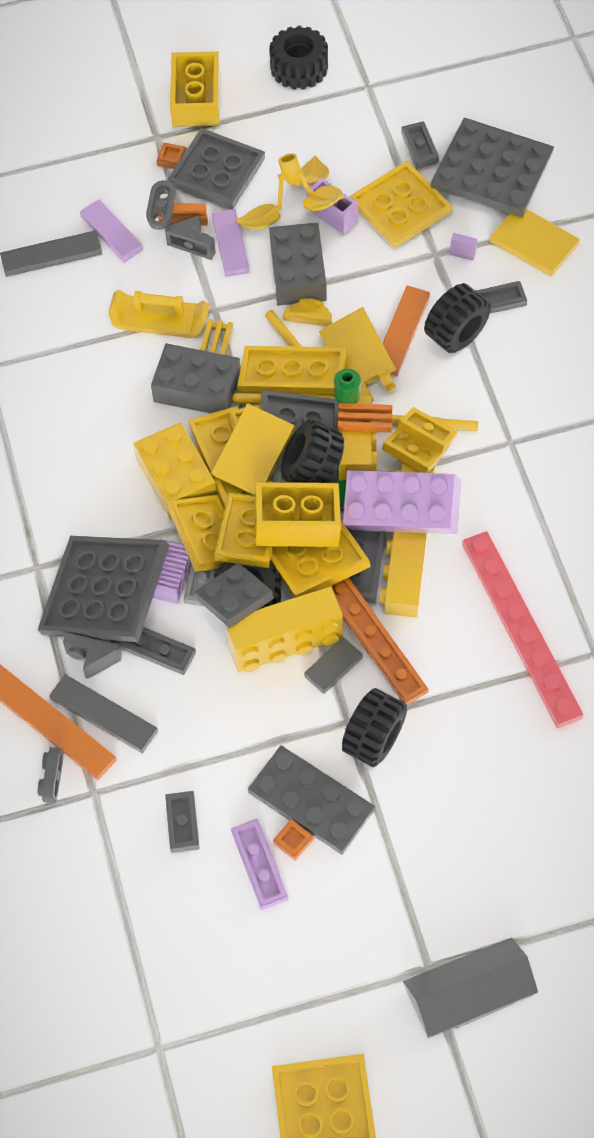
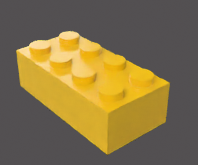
M330 586L256 610L231 628L225 625L228 647L238 673L243 671L252 672L261 665L270 662L279 663L289 656L295 654L304 655L311 652L313 648L323 645L332 646L343 637V615L332 587Z

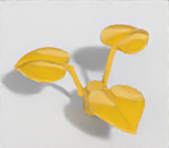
M288 153L278 159L281 173L277 175L279 179L277 206L274 204H263L250 210L244 216L235 219L238 224L249 229H262L276 223L281 218L278 211L282 209L284 180L293 187L304 186L310 196L303 200V206L309 211H319L328 208L342 199L344 194L339 188L334 186H322L315 192L312 191L308 185H314L320 178L325 180L330 174L329 168L316 155L304 166L300 167L297 155L295 153Z

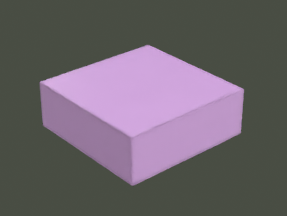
M453 233L450 243V255L474 261L477 239Z

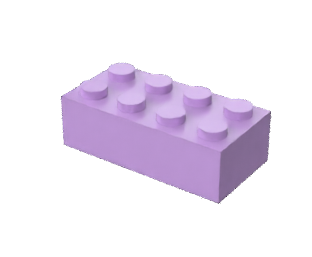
M347 470L343 525L351 530L457 534L462 480L456 474Z

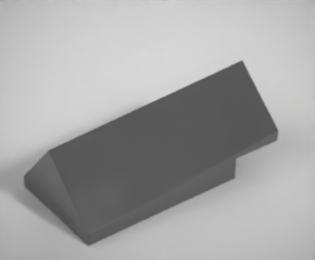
M512 937L403 981V985L428 1039L455 1027V1029H458L538 994L528 956Z

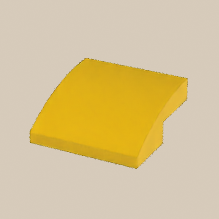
M412 407L399 420L398 428L383 442L382 450L421 473H429L450 447L458 432L417 408Z

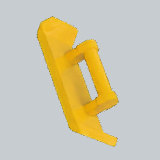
M117 290L113 293L108 314L111 324L121 330L195 338L205 326L210 304L205 300L197 304L184 302L183 296L177 295L172 297L142 293V291L135 290L134 296H131L121 290Z

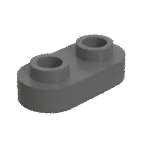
M158 181L153 184L150 190L146 219L149 226L155 230L167 228L172 220L176 191L173 184L169 181ZM162 194L168 195L166 198H160ZM158 216L164 217L161 221L155 220Z
M50 747L48 752L43 753L42 769H45L44 778L39 779L37 794L42 796L43 802L56 803L63 768V748Z

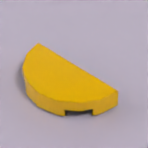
M313 298L300 299L298 303L286 307L283 313V320L327 327L332 324V313L324 306L323 302Z

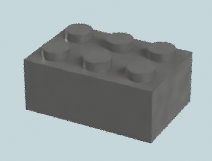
M319 223L269 227L277 306L292 305L304 298H313L321 302L327 301V284Z
M165 343L151 383L153 401L209 414L231 408L233 403L232 396L238 388L241 368L240 358Z

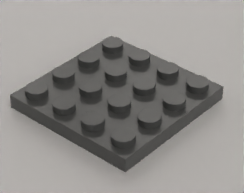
M464 117L431 180L430 187L523 218L553 155L555 146Z
M70 535L37 630L42 635L64 637L67 632L93 639L139 642L169 544L166 540Z

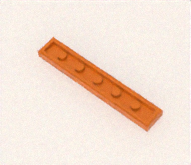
M348 577L332 585L331 587L342 612L343 620L398 698L409 705L429 693V688Z
M0 664V702L55 747L63 748V753L98 781L117 761L116 756Z

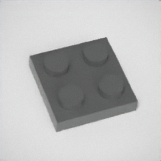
M239 563L194 591L196 599L229 628L274 599L272 590Z

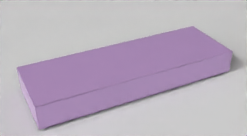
M100 199L80 211L81 218L93 231L96 230L97 235L122 262L127 261L143 250L142 244Z
M236 209L212 213L225 277L250 272L240 225L235 219L238 218Z
M258 818L230 828L260 909L264 910L288 901L287 892Z

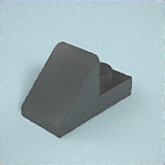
M200 216L169 225L165 229L168 246L210 260L213 259L216 253L214 237L201 233Z
M67 632L64 636L63 645L66 654L78 660L86 658L83 665L86 679L121 661L122 653L119 644Z

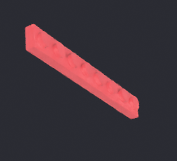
M488 531L462 540V546L556 728L558 729L583 719L584 714Z

